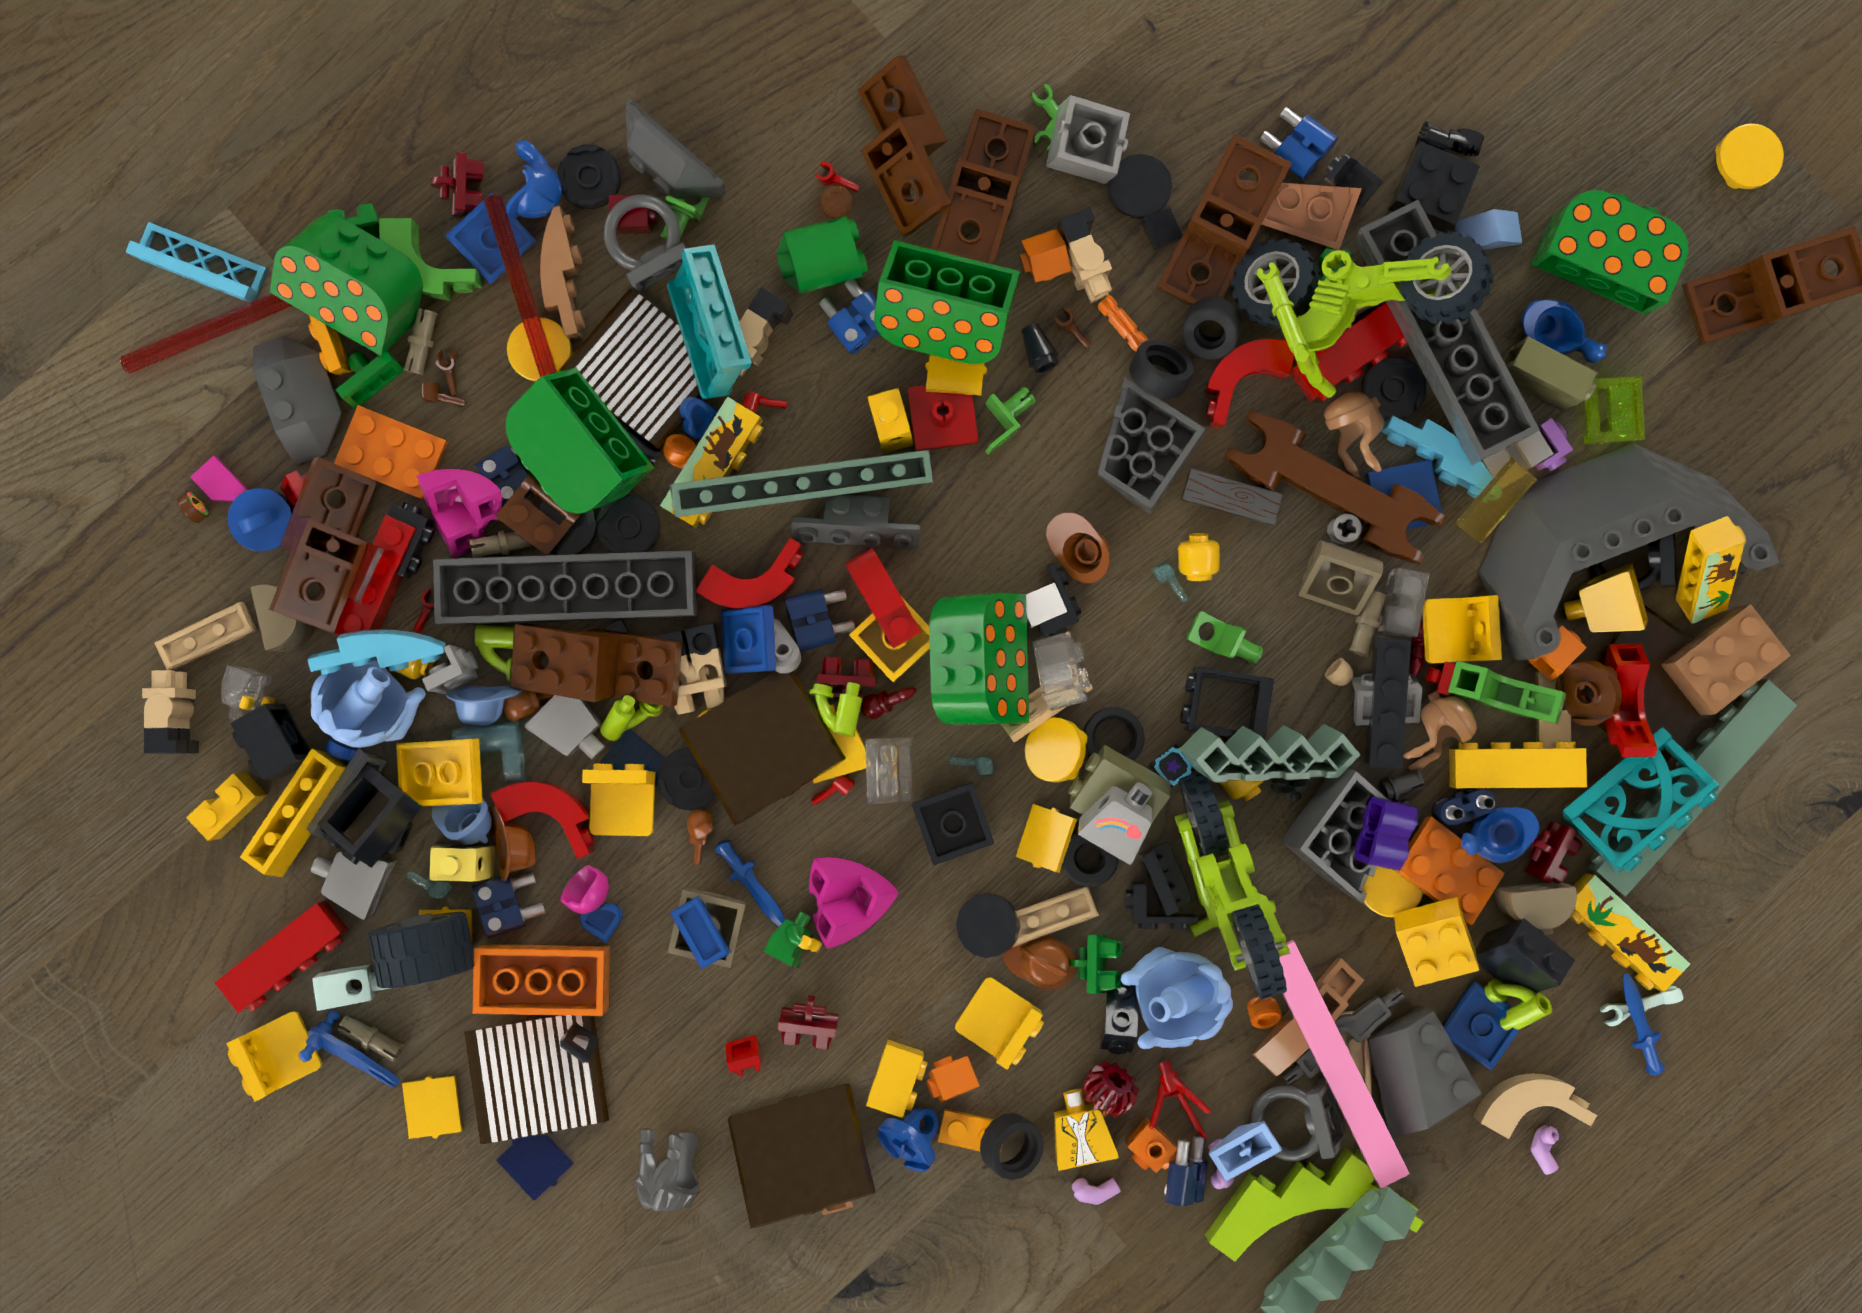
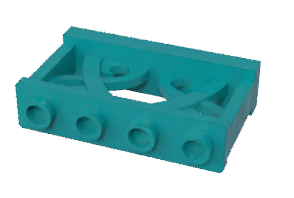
M715 244L685 248L681 253L683 262L674 280H670L667 283V289L701 398L709 399L727 396L732 393V385L741 371L749 369L752 361Z
M1663 727L1653 735L1657 744L1655 757H1626L1563 810V818L1580 833L1617 874L1624 869L1627 872L1632 871L1642 862L1643 859L1640 856L1649 848L1652 851L1657 850L1668 840L1665 835L1674 827L1677 830L1682 829L1693 819L1691 813L1699 806L1702 809H1706L1718 798L1716 792L1720 784L1691 758ZM1666 749L1683 767L1669 771L1661 752ZM1642 769H1647L1650 772L1649 778L1656 773L1658 778L1651 781H1642L1638 773ZM1681 775L1693 777L1697 781L1698 791L1693 796L1684 797L1680 790L1683 787H1689V785L1684 782H1677L1672 785V779ZM1627 782L1641 789L1654 788L1660 785L1661 802L1658 816L1646 819L1621 817L1626 807V796L1621 785ZM1609 797H1614L1619 801V807L1614 815L1610 814L1614 806L1608 807L1605 804V800ZM1673 802L1682 806L1670 816ZM1585 815L1606 825L1600 838L1582 821ZM1613 828L1620 829L1617 833L1618 844L1624 837L1631 839L1632 846L1627 851L1616 852L1609 847L1608 835ZM1652 831L1641 841L1639 832Z

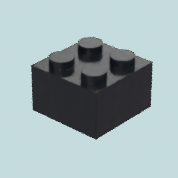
M1420 142L1410 155L1388 210L1394 212L1419 200L1433 229L1447 234L1458 221L1480 166Z
M263 704L230 723L234 729L232 735L235 742L240 748L245 749L250 757V760H248L250 769L257 777H261L262 780L284 778L298 770L311 750L285 704Z
M972 781L912 803L933 866L994 844Z

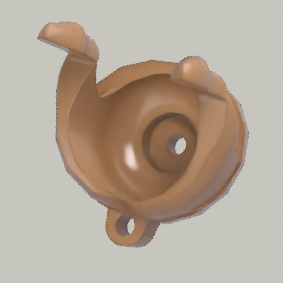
M1359 391L1341 395L1329 404L1324 411L1325 423L1328 429H1338L1340 431L1338 455L1344 462L1346 470L1355 478L1359 477L1358 469L1346 452V449L1362 434L1363 438L1360 442V449L1366 463L1376 472L1382 471L1378 460L1371 453L1368 446L1384 427V419L1378 410L1381 404L1376 396L1369 399L1366 394Z
M1437 691L1427 695L1430 703L1422 708L1420 716L1430 741L1404 754L1403 757L1405 759L1420 757L1431 748L1434 749V752L1408 766V769H1421L1438 759L1442 752L1443 741L1447 737H1455L1461 744L1472 739V736L1477 731V723L1472 710L1462 698L1455 695L1442 698Z

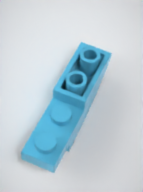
M1395 416L1386 420L1381 432L1388 435L1387 440L1398 446L1404 447L1406 444L1416 449L1415 453L1426 460L1433 461V459H1436L1433 472L1439 475L1438 479L1454 487L1458 484L1468 489V495L1481 501L1498 495L1500 490L1482 461L1471 465L1458 438L1445 428L1429 419L1421 422L1418 428Z
M399 630L357 631L341 634L337 638L338 649L313 654L307 660L310 671L320 670L321 675L341 670L340 665L353 662L354 667L372 663V657L375 656L377 657L380 669L389 667V671H396L409 667V661L421 659L422 664L441 659L440 654L445 653L444 647L446 642L430 636Z

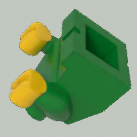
M799 911L795 921L786 919L772 934L764 952L791 967L799 968L803 961L800 959L802 951L811 950L818 952L823 942L809 937L811 931L805 927L811 917Z

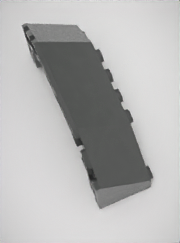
M1632 443L1514 489L1509 498V504L1504 516L1499 521L1485 560L1480 565L1478 574L1487 596L1498 595L1500 629L1512 659L1525 660L1535 659L1551 653L1559 646L1561 635L1554 619V614L1572 573L1691 526L1698 528L1728 516L1735 526H1739L1743 530L1746 543L1737 573L1748 569H1765L1780 562L1768 532L1716 479Z

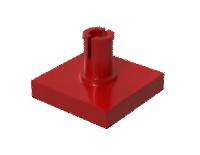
M926 385L907 388L916 451L979 443L972 395L926 392Z

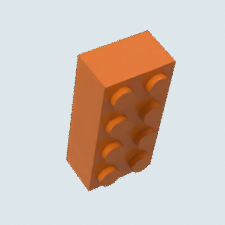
M482 944L474 948L475 966L473 967L472 1014L603 1016L609 1010L610 946Z

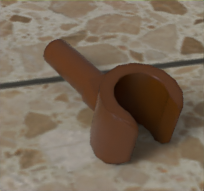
M1064 307L1063 311L1070 319L1063 323L1054 316L1057 328L1063 331L1068 330L1086 349L1091 343L1074 324L1073 312L1069 308Z
M452 348L449 352L451 361H447L443 357L442 350H440L436 357V364L440 369L444 370L449 394L456 395L458 393L453 366L458 360V353Z
M425 382L421 384V396L426 402H446L461 407L465 406V399L439 394L438 383Z

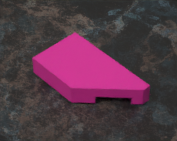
M214 455L190 477L213 501H234L237 496L248 490L226 465Z

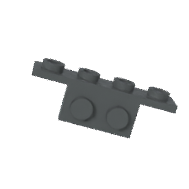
M846 494L826 497L824 519L792 517L791 519L792 539L803 543H833L835 545H864L867 547L883 546L899 549H916L919 547L920 525L888 523L890 497Z

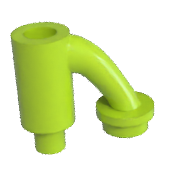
M478 624L475 630V646L479 648L482 657L494 668L505 674L507 681L511 682L512 658H509L508 662L504 661L495 653L494 648L513 649L515 627Z
M847 683L845 694H840L836 715L831 710L828 699H833V687L814 684L813 689H810L809 694L815 696L822 720L829 729L833 730V733L849 737L855 736L862 698L858 697L859 684Z
M626 695L623 699L615 701L600 727V732L608 740H618L624 731L634 728L649 716H659L663 710V705L639 702L640 708L635 711V699L632 696Z
M1494 978L1484 988L1487 998L1493 1003L1503 1002L1507 1000L1508 996L1516 997L1523 1001L1508 1009L1506 1016L1500 1019V1025L1506 1031L1511 1028L1520 1030L1552 1012V1007L1547 997L1541 993L1536 994L1527 987L1505 984Z

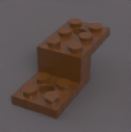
M902 55L896 56L862 85L858 92L879 132V136L865 146L861 153L902 236L913 234L952 203L928 157L945 144L947 139L906 56ZM894 94L897 96L898 99L897 109L893 106L892 103ZM911 184L916 190L915 199L910 195Z
M975 109L961 159L957 160L947 193L952 204L941 213L931 246L932 250L995 264L1037 126ZM993 142H1001L1005 146L1006 152L1000 157H994L988 152V146ZM967 223H973L979 228L980 233L974 239H966L961 234V228Z
M1234 134L1156 289L1190 306L1206 297L1223 298L1235 274V267L1237 264L1240 265L1241 258L1249 250L1292 162ZM1243 171L1254 173L1256 184L1251 187L1244 186L1239 180V174ZM1195 265L1204 266L1208 271V278L1204 281L1195 280L1191 275V268Z
M1855 226L1761 255L1747 264L1682 284L1700 344H1707L1784 320L1808 309L1862 293V246ZM1826 260H1832L1837 264L1838 273L1836 276H1830L1826 273L1824 268ZM1720 296L1728 298L1731 303V309L1727 313L1722 312L1717 307V300Z
M320 457L313 458L280 544L281 548L289 550L291 553L270 605V611L329 633H334L368 542L356 538V535L377 483L376 481ZM332 490L338 491L341 495V503L336 508L330 507L327 501L328 494ZM311 582L318 583L321 590L319 597L315 600H310L306 595V588Z
M518 623L515 624L511 688L591 702L613 697L623 699L624 696L629 695L635 701L673 707L677 705L682 642L600 628L575 632ZM542 651L547 654L549 659L547 668H544L539 662V655ZM645 661H648L653 666L651 678H648L643 672Z

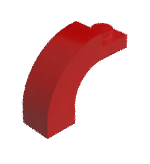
M1259 339L1237 347L1223 358L1210 375L1203 392L1216 395L1215 399H1209L1206 410V417H1210V427L1221 429L1226 424L1232 394L1236 384L1241 379L1250 375L1262 374L1285 380L1290 375L1294 354L1290 351L1285 340Z
M789 538L771 568L763 575L753 579L732 577L712 564L695 592L718 605L731 609L766 606L782 597L796 582V579L787 574L789 568L795 570L802 560L804 554L800 551L803 546L794 539Z
M872 547L844 563L893 649L921 633Z
M1609 644L1604 666L1608 665L1615 669L1622 692L1619 712L1605 721L1610 744L1618 746L1622 757H1655L1657 744L1647 723L1644 709V688L1650 663L1641 644Z
M529 781L509 785L490 794L502 817L503 823L510 822L529 812H542L555 818L563 827L577 859L595 852L592 845H595L594 837L590 833L589 828H583L581 824L590 819V812L585 804L567 789L549 782Z

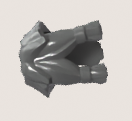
M642 1128L640 1131L641 1143H639L638 1175L633 1181L641 1205L645 1209H652L654 1211L675 1212L680 1208L688 1210L701 1191L698 1177L693 1170L694 1155L698 1145L696 1134L684 1132L679 1135H669L667 1158L658 1165L653 1154L655 1130Z

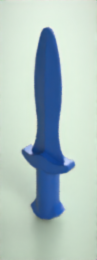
M731 840L720 841L716 846L715 853L722 855L734 870L729 878L730 882L737 879L744 884L762 911L780 927L786 919L772 896L757 881L752 867L756 864L755 861L744 863L732 848Z
M1625 973L1623 975L1625 999L1637 1032V1041L1632 1042L1631 1045L1643 1050L1647 1063L1645 1072L1650 1075L1661 1074L1664 1071L1665 1065L1660 1062L1655 1043L1660 1039L1661 1034L1658 1032L1653 1033L1650 1029L1638 988L1632 977Z

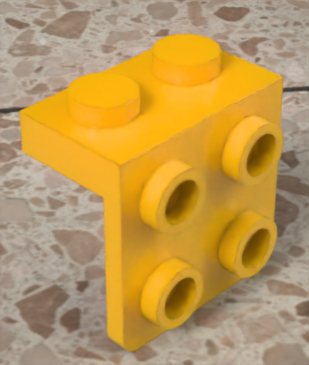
M1498 595L1426 599L1423 601L1425 660L1428 663L1502 660Z
M593 764V770H583L582 783L591 784L589 826L591 834L650 836L653 833L655 772L644 770L643 764H625V770H613V764Z
M987 977L955 1023V1029L958 1033L996 1058V1063L1008 1069L1011 1063L1014 1065L1019 1063L1026 1051V1048L1023 1047L1029 1036L1035 1038L1044 1022L1040 1020L1043 1016L1041 1009L994 978Z
M296 1011L289 1012L226 1043L229 1048L228 1057L231 1063L238 1067L243 1077L242 1086L245 1092L252 1096L254 1102L322 1067L323 1063L317 1050L314 1051L312 1058L307 1062H303L299 1058L300 1051L304 1050L307 1046L306 1040L309 1035L300 1014Z

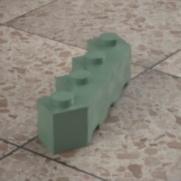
M1325 724L1308 740L1302 734L1283 725L1267 742L1257 733L1242 726L1225 744L1218 736L1201 727L1179 749L1197 772L1213 782H1227V780L1238 779L1243 781H1264L1269 778H1284L1285 780L1309 779V777L1339 778L1360 756L1359 752L1343 733Z
M1390 1187L1369 1190L1266 1287L1264 1292L1265 1298L1260 1308L1266 1313H1315L1320 1301L1339 1299L1352 1271L1372 1269L1385 1241L1405 1239L1417 1210Z

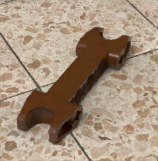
M1250 410L1245 421L1262 435L1264 441L1263 449L1259 453L1250 455L1229 448L1223 459L1239 470L1248 480L1267 490L1274 492L1280 481L1283 480L1343 514L1356 516L1361 524L1369 528L1362 539L1368 546L1386 556L1395 557L1415 565L1422 563L1425 555L1413 547L1407 540L1406 530L1408 524L1414 521H1421L1432 526L1441 527L1447 519L1446 516L1428 503L1423 496L1402 485L1394 484L1388 495L1376 490L1301 449L1300 446L1306 434L1284 420Z

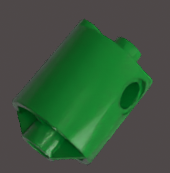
M846 215L830 221L817 222L784 231L776 254L783 279L800 294H804L847 280L862 278V273L867 272L868 268L864 253L861 252V249L856 250L854 241L860 240L855 221L852 218L847 219Z

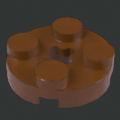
M1593 660L1579 661L1567 667L1563 675H1560L1556 682L1555 690L1566 693L1562 710H1567L1573 716L1571 720L1580 725H1598L1616 715L1620 710L1622 699L1621 687L1617 679V672L1611 666H1604L1602 663ZM1588 686L1594 692L1592 701L1589 700L1588 695L1583 694V689Z

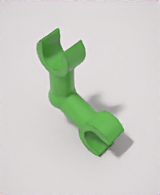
M1044 84V90L1049 95L1047 99L1040 100L1032 92L1034 104L1038 107H1044L1052 118L1045 131H1041L1036 135L1034 139L1035 147L1043 138H1047L1051 142L1059 107L1053 100L1051 87L1047 84ZM1050 145L1047 148V154H1049Z

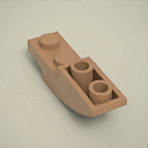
M557 206L552 209L542 242L540 260L541 289L545 309L550 314L560 313L565 336L570 341L583 339L581 329L585 328V322L581 310H576L573 298H577L578 294L574 280H568V277L580 275L578 265L583 262L578 245L573 246L570 234L575 233L571 215H565L561 207Z
M1337 958L1316 982V986L1334 1022L1348 1007V999L1364 981L1342 958ZM1290 1009L1252 1053L1274 1076L1280 1075L1309 1049Z

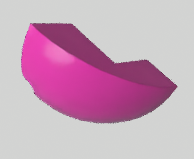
M441 469L416 476L434 523L453 559L471 550L470 539L485 537L484 529L491 519L497 521L496 515L502 506L501 490L488 478L475 472L460 469Z
M815 858L810 872L809 893L814 894L817 898L818 912L813 914V919L826 948L829 949L841 945L870 928L892 905L899 893L897 889L879 873L862 864L840 858Z

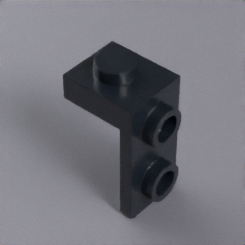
M1346 153L1342 158L1337 156L1326 169L1328 175L1325 181L1336 187L1362 188L1357 200V204L1361 207L1367 204L1384 183L1383 180L1357 159Z
M404 502L402 507L392 504L387 515L417 528L397 573L402 578L410 579L412 574L416 575L422 565L423 558L420 557L424 545L428 546L431 543L435 534V528H433V520L420 515L421 508Z
M1054 563L1047 565L1046 568L1052 582L1056 584L1067 612L1037 626L1042 638L1049 635L1051 641L1068 634L1067 627L1078 623L1077 615L1082 614L1074 596L1069 598L1064 586L1069 585L1062 567L1056 569Z
M1131 882V889L1125 890V908L1131 909V921L1138 923V928L1158 929V923H1170L1171 929H1190V924L1198 923V917L1195 914H1171L1169 916L1166 914H1147V884L1144 882Z
M1121 982V988L1107 990L1105 1025L1101 1035L1100 1049L1108 1050L1113 1054H1125L1133 1051L1138 1031L1139 1003L1136 996V985L1129 986Z

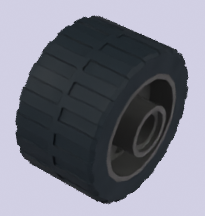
M464 912L414 916L400 920L398 923L374 929L368 933L376 982L380 988H396L432 983L468 971L475 966L467 915Z

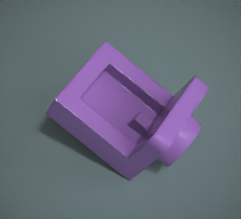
M1550 418L1540 423L1538 427L1553 455L1535 465L1538 471L1546 467L1550 471L1556 469L1567 461L1564 456L1573 450L1566 440L1567 433L1563 426Z

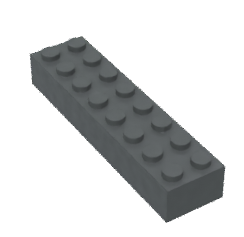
M1416 200L1360 228L1353 240L1367 267L1381 265L1384 262L1408 259L1410 256L1408 252L1414 246L1417 248L1422 244L1421 241L1427 237L1430 239L1436 237V232L1419 200ZM1447 260V263H1448L1449 266L1451 267V266H1452L1451 261H1450V260ZM1386 301L1471 465L1530 437L1540 430L1475 308L1469 312L1470 316L1463 320L1460 317L1455 319L1454 323L1446 324L1445 321H1440L1439 324L1430 323L1427 318L1425 320L1420 319L1414 311L1412 312L1406 301Z
M693 551L433 559L435 624L438 625L698 617L697 592H695L697 589L696 553Z

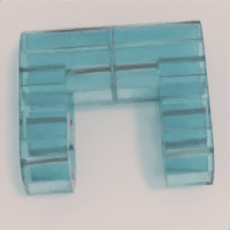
M519 722L457 727L453 729L452 740L479 739L480 754L502 752L506 783L525 781L523 740Z

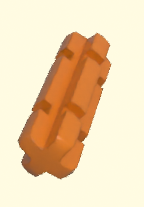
M1112 296L1105 297L1098 304V309L1104 316L1107 315L1109 317L1108 321L1123 339L1127 338L1129 346L1134 351H1137L1144 341H1148V338L1142 331H1137L1138 326L1122 308L1119 309L1117 307L1118 303Z

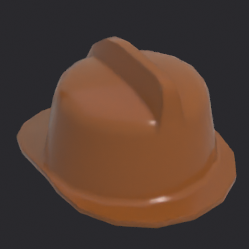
M1063 512L1056 515L1049 522L1046 531L1047 543L1051 551L1073 579L1081 583H1094L1101 580L1107 573L1110 565L1109 545L1106 539L1082 515L1074 512Z
M491 805L489 812L493 822L490 830L497 852L500 877L502 881H506L509 872L531 868L535 865V844L532 835L525 827L519 824L503 823L497 807Z
M1045 935L1012 947V949L1003 954V961L1008 970L1021 979L1045 990H1057L1067 985L1073 978L1076 967L1069 966V960H1075L1071 948L1050 935Z

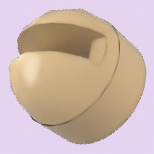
M1339 658L1328 667L1324 676L1332 684L1344 686L1351 682L1353 670L1343 658Z

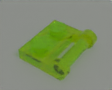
M1642 377L1595 378L1593 382L1596 383V388L1591 397L1585 401L1587 434H1584V444L1645 440ZM1599 389H1606L1608 432H1600Z

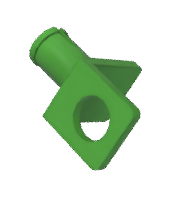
M667 195L665 201L678 218L681 236L689 219L700 222L710 198H701L697 205H689L684 199H677ZM666 225L664 227L663 232H661L660 236L665 240H667L668 238V230Z
M1022 387L1020 391L1004 403L995 394L990 395L985 405L1006 429L1004 434L988 446L985 451L988 455L1016 434L1021 426L1015 418L1036 403L1032 394L1021 401L1030 392L1027 388Z
M1202 611L1197 613L1186 637L1187 640L1216 655L1231 659L1236 655L1252 665L1259 661L1263 653L1261 646L1243 638L1246 629L1226 624ZM1209 622L1214 628V634L1209 640L1204 641L1199 636V627L1203 623Z

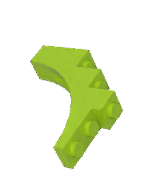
M1345 1148L1324 1179L1322 1177L1325 1173L1313 1163L1308 1162L1305 1166L1300 1161H1296L1276 1191L1274 1190L1276 1185L1267 1177L1260 1174L1257 1178L1249 1172L1205 1233V1236L1212 1246L1236 1262L1252 1242L1272 1227L1294 1216L1316 1210L1350 1209L1369 1190L1379 1189L1380 1187L1376 1180L1374 1181L1375 1178L1359 1149L1354 1154ZM1403 1198L1407 1203H1409V1204H1410L1413 1208H1415V1209L1417 1210V1212H1418L1419 1209H1418L1417 1207H1415L1412 1203H1410L1408 1200H1406L1405 1198ZM1417 1214L1409 1228L1416 1233L1424 1223Z

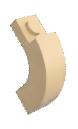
M1532 1073L1514 1076L1495 1086L1483 1098L1472 1117L1509 1139L1520 1119L1527 1112L1537 1107L1552 1106L1559 1108L1589 1126L1593 1124L1597 1115L1587 1109L1590 1103L1573 1094L1575 1087L1550 1075Z

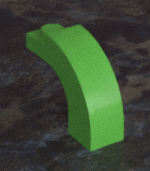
M379 218L380 240L404 253L416 265L423 281V295L434 299L451 301V288L457 293H471L473 288H482V275L476 269H438L427 265L420 253L419 225L412 218Z
M1460 661L1456 662L1448 690L1449 693L1486 707L1557 725L1566 698V693L1563 691L1515 680L1497 674L1488 668Z

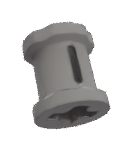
M1343 514L1329 522L1327 534L1333 543L1343 545L1359 537L1362 528L1361 523L1356 516ZM1347 523L1346 529L1350 530V533L1341 536L1342 530L1338 526Z

